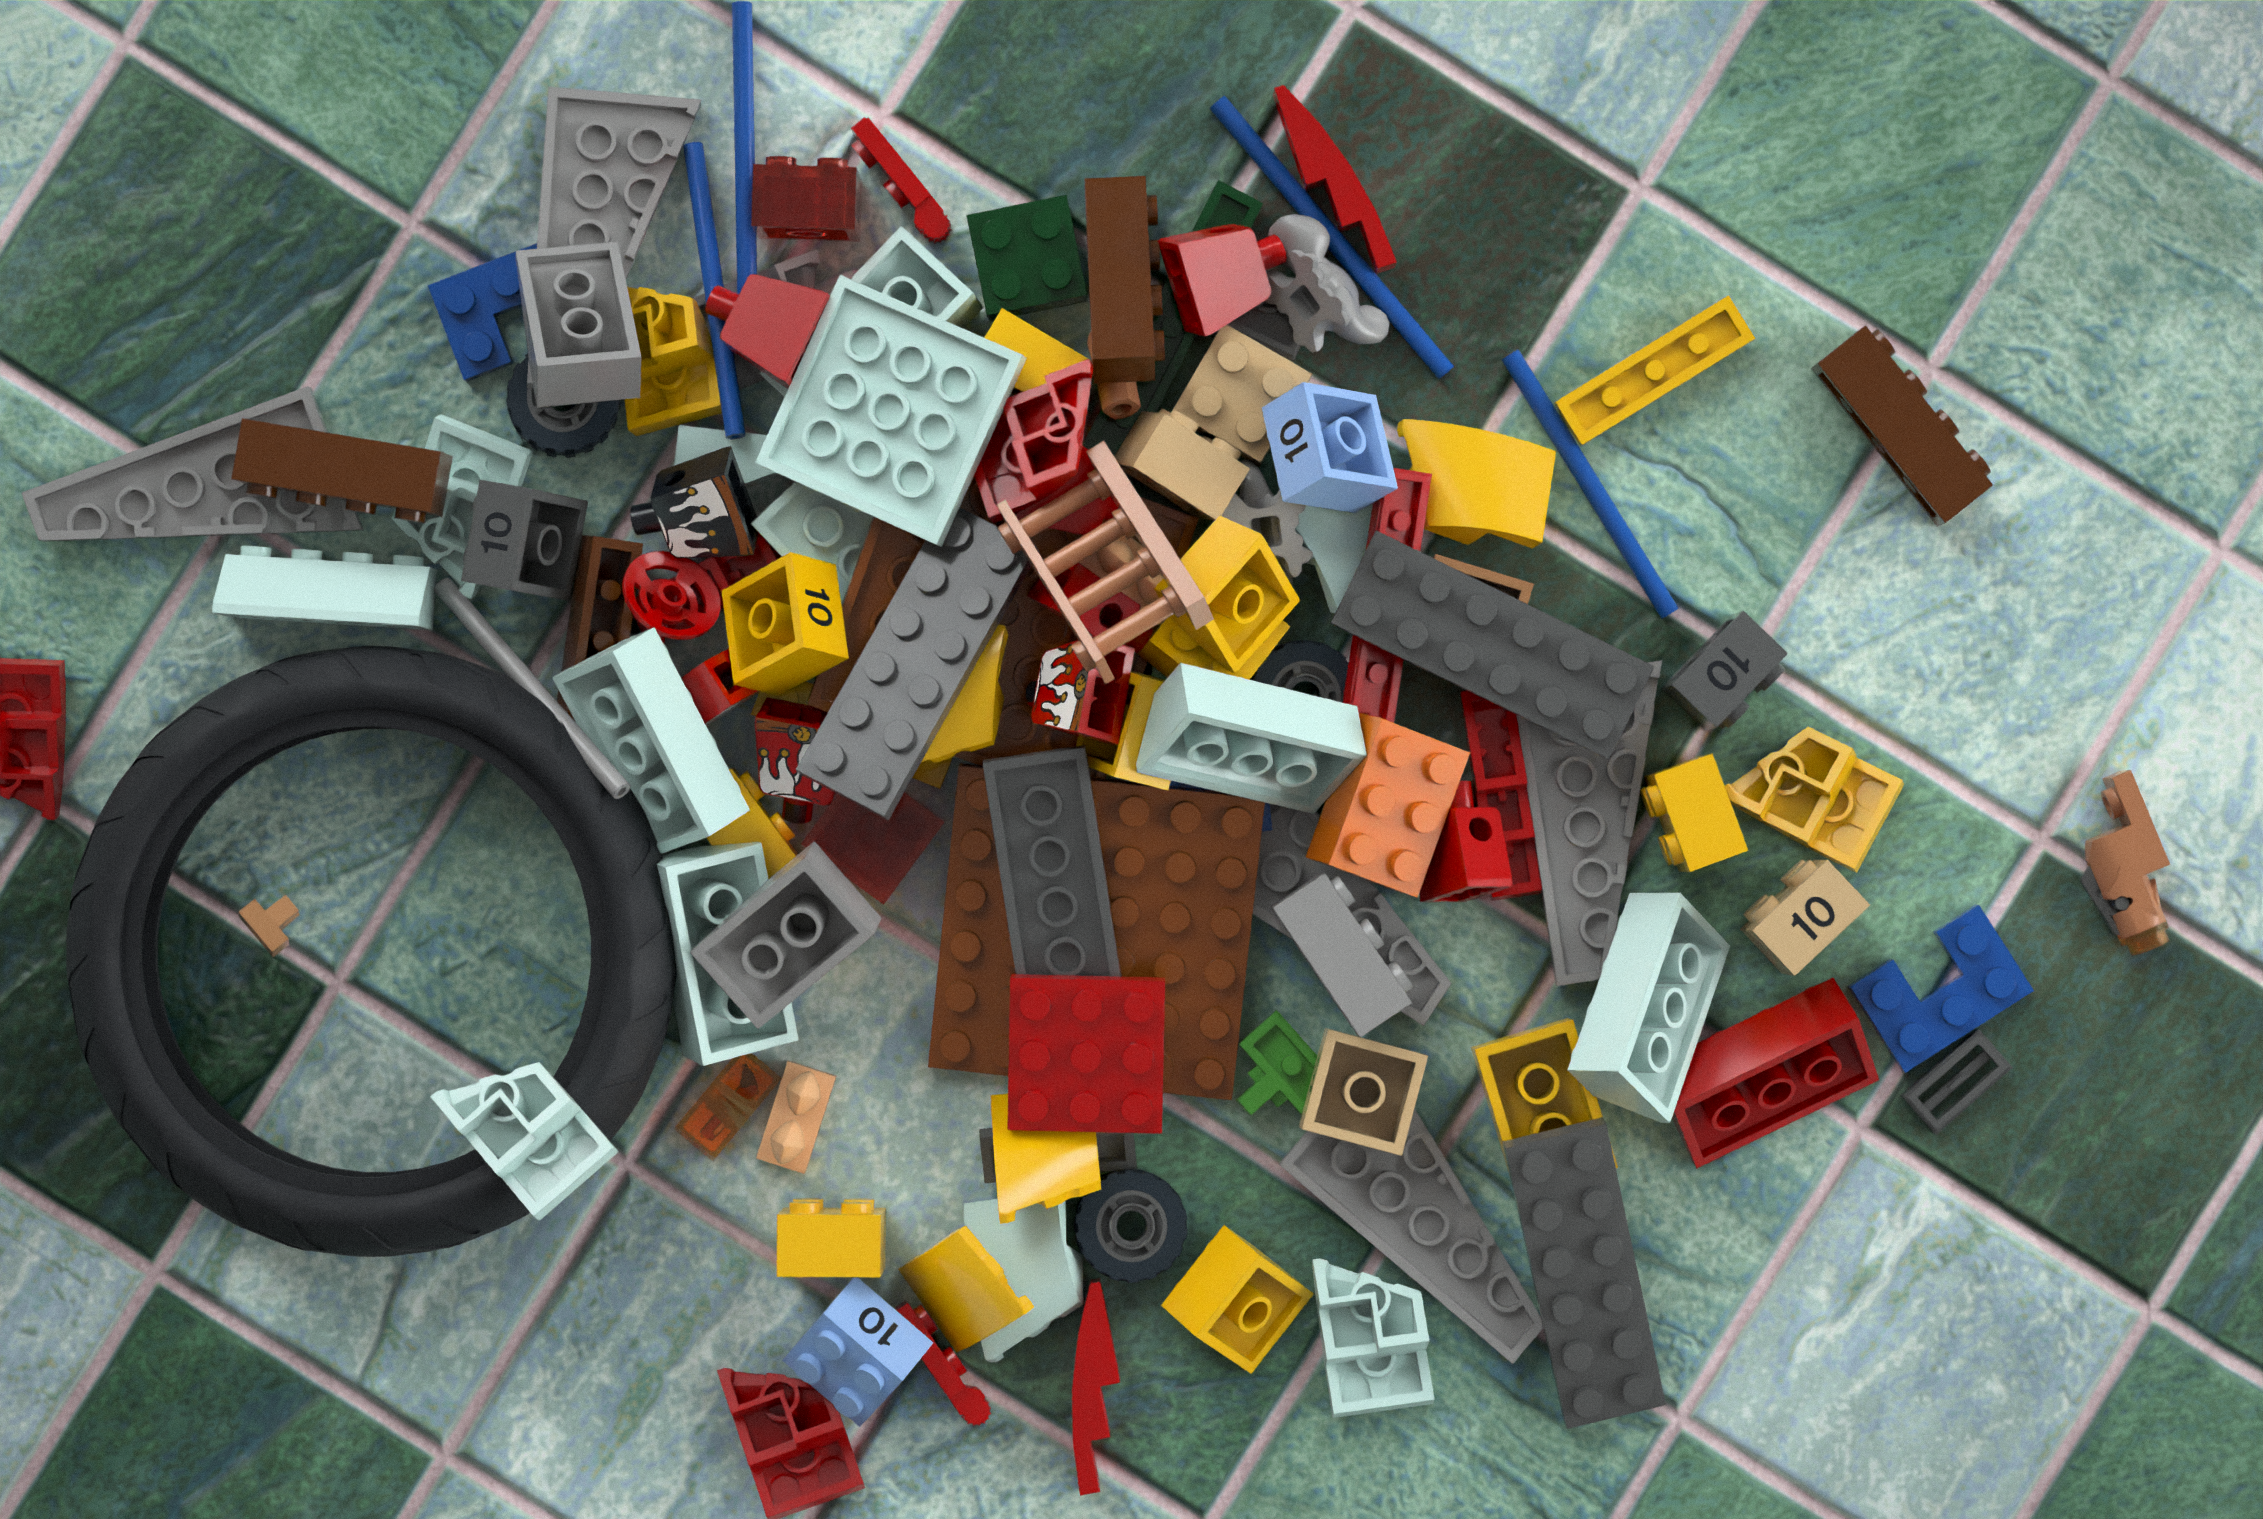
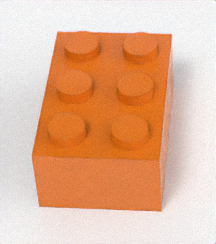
M1359 713L1367 756L1326 800L1305 857L1388 889L1418 898L1470 752L1388 720Z

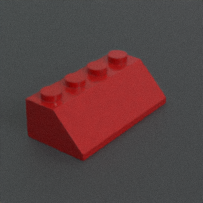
M1832 977L1816 986L1809 987L1803 992L1775 1006L1764 1009L1725 1030L1718 1031L1711 1037L1697 1043L1672 1116L1675 1127L1696 1169L1879 1081L1859 1018L1835 979Z

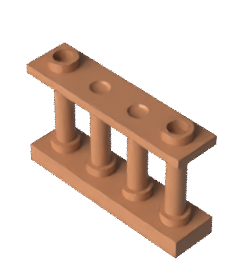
M1102 441L1086 451L1094 468L1093 471L1087 474L1088 480L1019 521L1007 501L997 504V507L1005 523L997 528L1013 554L1022 549L1077 637L1078 641L1072 644L1071 647L1085 671L1089 672L1096 668L1105 684L1115 679L1104 658L1108 653L1173 614L1179 618L1186 613L1196 630L1214 620L1200 589L1110 449ZM1111 496L1118 507L1117 510L1111 513L1112 519L1047 558L1042 559L1030 540L1031 537L1098 497L1103 501ZM1136 535L1143 546L1142 549L1136 552L1137 558L1067 599L1054 577L1119 538L1125 536L1128 540ZM1161 574L1168 585L1166 589L1161 591L1163 594L1161 598L1096 637H1091L1079 616L1144 577L1150 575L1153 579Z

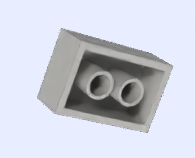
M1319 873L1271 906V909L1354 1032L1361 1038L1410 1005L1412 1002L1406 992L1414 987L1397 962L1392 961L1386 965L1377 949L1385 944L1369 920L1364 918L1357 922L1348 908L1355 900L1340 877L1334 876L1329 880L1325 873Z

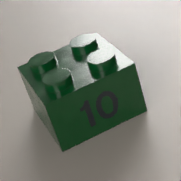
M1067 195L966 215L988 322L995 320L1001 308L1015 316L1088 302Z

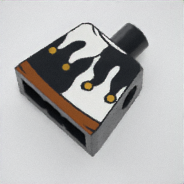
M731 446L661 470L655 478L651 502L632 505L630 510L631 523L636 535L662 531L670 554L676 558L754 555L759 532L750 523L757 516Z

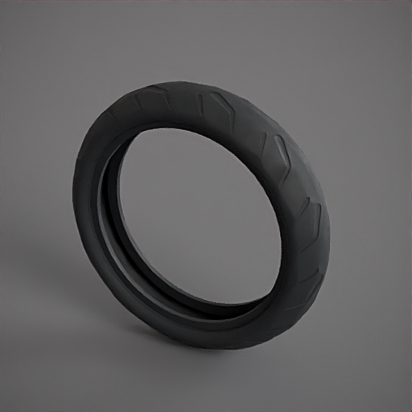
M354 646L310 652L284 658L247 673L203 697L155 735L117 783L96 820L72 886L66 935V971L75 1029L80 1048L95 1084L117 1122L153 1167L164 1178L176 1185L200 1205L236 1226L289 1247L305 1251L355 1257H389L453 1247L507 1226L530 1213L505 1181L493 1171L476 1149L450 1161L424 1168L396 1172H361L333 1168L307 1161L275 1147L256 1136L235 1120L210 1095L194 1074L183 1055L169 1023L161 993L158 970L159 924L170 876L194 828L210 807L236 781L257 765L298 744L339 732L362 729L413 731L442 739L466 749L492 764L514 781L537 804L553 825L567 849L579 877L587 906L591 935V968L586 1001L570 1048L553 1077L609 1141L612 1140L626 1122L645 1090L662 1049L674 998L677 971L673 935L657 868V863L663 859V856L657 848V840L648 818L632 790L629 789L623 797L614 799L591 772L562 721L560 723L554 716L555 714L541 700L511 678L475 663L442 653L392 646Z

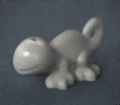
M1291 214L1280 217L1270 227L1268 236L1275 234L1280 238L1287 257L1286 262L1283 264L1296 277H1287L1276 270L1267 272L1272 291L1271 296L1265 301L1269 304H1276L1280 313H1286L1289 316V324L1293 328L1294 342L1297 345H1305L1312 353L1319 351L1323 347L1325 331H1334L1340 337L1356 344H1375L1381 342L1388 334L1389 321L1387 315L1374 306H1360L1359 292L1351 277L1341 267L1324 257L1330 243V235L1327 229L1318 220L1306 215Z
M1244 459L1240 462L1249 467L1250 470L1240 485V495L1234 494L1222 517L1262 534L1289 582L1293 585V578L1299 576L1302 572V564L1309 562L1313 557V552L1302 546L1304 542L1303 537L1295 531L1299 524L1298 515L1304 511L1306 505L1283 502L1280 489L1274 495L1269 489L1261 470L1252 460Z

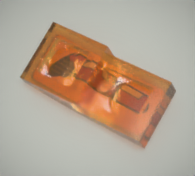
M752 1053L732 1058L675 1126L674 1130L710 1160L714 1161L782 1078Z

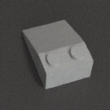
M618 242L516 251V265L529 366L537 408L640 398L641 352Z
M814 841L767 880L701 940L690 953L755 1027L759 1029L875 934L882 918Z

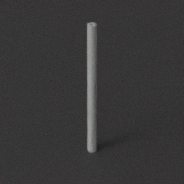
M450 578L440 580L436 584L434 592L506 675L541 700L555 714L554 716L560 723L562 721L587 766L614 799H619L627 794L630 784L467 597L459 591Z

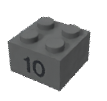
M479 480L477 496L472 506L473 518L468 545L463 555L464 567L461 581L570 601L588 501L531 488Z
M1743 610L1731 615L1661 689L1704 730L1714 729L1718 726L1721 729L1729 728L1750 707L1744 699L1753 690L1757 693L1761 690L1765 691L1785 671L1780 661L1788 653Z

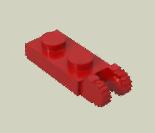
M865 117L851 127L852 133L857 139L850 145L869 169L878 164L889 178L883 184V187L901 209L908 203L915 210V227L920 234L924 235L925 239L929 240V243L932 241L934 244L936 242L941 244V241H946V238L950 237L949 232L952 230L950 229V220L944 214V210L869 117L867 119Z
M906 1300L896 1306L894 1309L933 1342L921 1360L957 1412L962 1415L963 1420L967 1424L971 1423L973 1426H980L981 1423L985 1424V1421L989 1420V1415L992 1414L990 1412L991 1407L988 1405L989 1402L978 1387L965 1385L962 1382L960 1376L966 1373L967 1370L952 1348L949 1346L941 1351L935 1343L931 1334L938 1330L923 1306L920 1304L912 1309Z

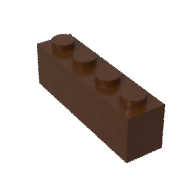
M1146 176L1084 178L1094 383L1155 381V361H1165L1164 330H1153V316L1163 315L1161 284L1151 285L1150 272L1160 270V249L1157 240H1149L1148 226H1158L1157 195H1147Z
M1865 325L1811 369L1938 527L1947 523L1993 486L1987 478L1991 470L1974 449L1967 452L1955 438L1959 430L1952 419L1942 409L1935 412L1923 398L1927 394V390L1921 380L1909 369L1903 373L1891 358L1896 352L1889 340L1879 330L1876 329L1874 332H1871Z
M242 418L231 479L247 484V494L277 498L279 489L297 492L295 501L326 507L327 498L345 500V510L376 515L377 506L396 509L394 517L396 519L425 523L427 514L443 516L453 456L436 450Z
M582 535L561 672L630 638L633 614L625 602L622 592V581L629 565L633 560L642 555L643 543ZM634 586V594L636 598L637 588ZM558 689L557 702L574 720Z

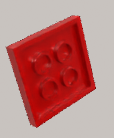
M1011 974L1007 1130L1162 1134L1166 978Z

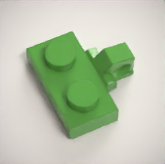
M1275 1010L1238 1043L1256 1065L1247 1072L1254 1083L1235 1100L1250 1116L1269 1099L1276 1107H1279L1288 1100L1302 1116L1317 1055L1284 1017Z

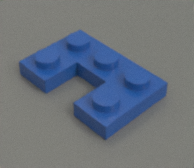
M537 243L520 250L537 249ZM516 251L428 285L462 377L466 382L514 364L496 316L522 307Z
M1975 904L1933 931L1960 975L1923 999H1918L1893 959H1889L1848 986L1897 1065L1904 1073L2034 991L1980 905Z

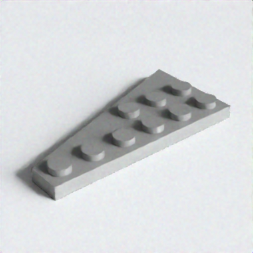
M548 86L537 249L618 242L625 279H627L701 106V100ZM528 361L527 388L534 389Z
M309 386L21 493L38 540L42 542L364 531L358 512L345 510V500L327 498L326 507L296 502L297 492L279 489L277 498L247 494V484L231 479L242 418L328 433L312 388Z
M1662 660L1648 662L1655 667L1610 759H1605L1516 715L1528 782L1527 792L1535 833L1534 843L1542 885V899L1556 986L1599 980L1603 963L1608 956L1616 933L1621 893L1625 882L1626 864L1630 841L1633 835L1646 759L1645 753L1650 725L1652 724L1654 701Z
M1270 804L1273 830L1263 831L1261 834L1253 914L1291 939L1271 909V906L1319 873H1325L1329 880L1334 876H1339L1355 900L1348 908L1357 922L1364 918L1368 919L1385 945L1377 949L1386 965L1392 961L1397 962L1414 987L1406 992L1412 1003L1402 1009L1401 1012L1424 1026L1452 983L1372 882L1305 857L1320 818L1317 812L1312 814Z
M1415 1108L1402 1156L1306 1131L1279 1162L1282 1168L1512 1364L1543 1329L1541 1316Z

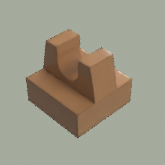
M286 895L266 910L254 899L238 912L240 919L272 957H275L289 945V939L282 930L300 916L299 910Z

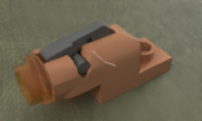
M2123 770L2102 778L2106 790L2101 791V797L2109 816L2113 820L2119 818L2121 826L2085 841V860L2088 867L2081 875L2080 883L2111 933L2117 935L2121 946L2127 945L2130 955L2134 956L2169 942L2165 931L2169 928V925L2161 908L2155 878L2149 880L2147 874L2166 867L2170 863L2132 771Z

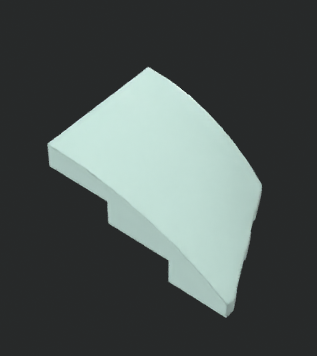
M440 414L434 418L425 449L441 451L453 456L443 516L427 514L425 523H417L394 518L395 509L392 519L408 537H412L419 542L423 553L434 564H440L460 585L459 591L465 597L472 599L475 597L480 584L461 581L464 567L463 555L468 545L473 518L472 506L477 496L479 480L521 487L533 451Z
M1373 503L1357 513L1306 505L1304 511L1298 515L1299 524L1295 531L1303 537L1304 542L1302 546L1313 552V557L1307 564L1315 565L1329 610L1332 613L1336 612L1366 551Z
M540 1062L517 1068L512 1073L504 1076L492 1075L481 1078L479 1083L451 1091L439 1090L430 1096L457 1130L469 1140L493 1171L505 1181L529 1212L539 1221L619 1152Z
M998 1199L964 1203V1226H967L984 1249L1003 1268L1008 1285L1018 1298L1026 1295L1034 1305L1033 1309L1017 1320L981 1340L985 1360L998 1362L1004 1358L1002 1353L1026 1337L1034 1338L1046 1330L1054 1319L1065 1317L1084 1304L1083 1255L1066 1243V1200L1062 1204L1048 1209L1038 1203L1016 1211L1015 1221L1000 1224Z
M1313 1259L1312 1269L1332 1417L1337 1418L1433 1404L1435 1399L1426 1352L1429 1344V1335L1421 1291L1401 1284H1389L1381 1281L1379 1277L1364 1272H1352L1331 1265L1324 1259Z

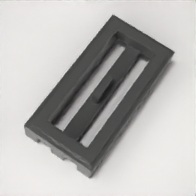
M1975 1029L1900 1096L1911 1106L1917 1116L1926 1123L1931 1132L1937 1135L2013 1067L1979 1029ZM1979 1045L1982 1051L1928 1099L1923 1103L1918 1099L1924 1091L1975 1046ZM1989 1059L1996 1064L1994 1068L1937 1118L1931 1114L1930 1111Z

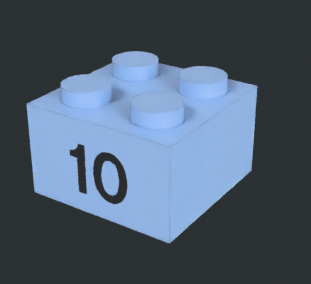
M1302 382L1262 407L1267 438L1270 443L1283 502L1357 513L1398 489L1376 395Z
M853 1277L782 1361L793 1369L802 1381L810 1384L829 1400L839 1413L850 1418L860 1427L905 1379L933 1342L858 1277Z

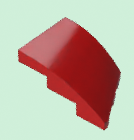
M1090 359L1045 375V384L1007 399L1001 417L974 474L988 518L993 523L1003 520L997 504L1006 500L1013 513L1016 514L1043 500L1078 473L1093 375V365Z
M0 658V796L8 800L15 798L41 811L42 817L48 820H56L60 814L65 760V660Z
M730 1368L717 1370L767 1519H780L865 1489L841 1415L834 1405L815 1388L801 1379L788 1378L783 1374L766 1373V1375L744 1373L736 1372Z

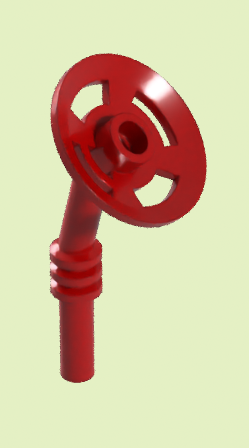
M668 551L648 552L633 560L624 574L622 592L629 610L647 630L655 627L664 645L666 637L677 640H689L704 635L714 626L719 617L721 599L717 586L710 575L689 558H676ZM666 569L676 572L677 575L674 581L670 579L651 581L646 571ZM692 585L697 588L703 599L704 613L697 612L698 601L691 588ZM634 586L639 589L638 600L640 607L635 598ZM647 596L651 598L649 603L647 601ZM685 602H687L688 609L682 608ZM682 622L691 626V628L681 630L668 628V624L676 625Z

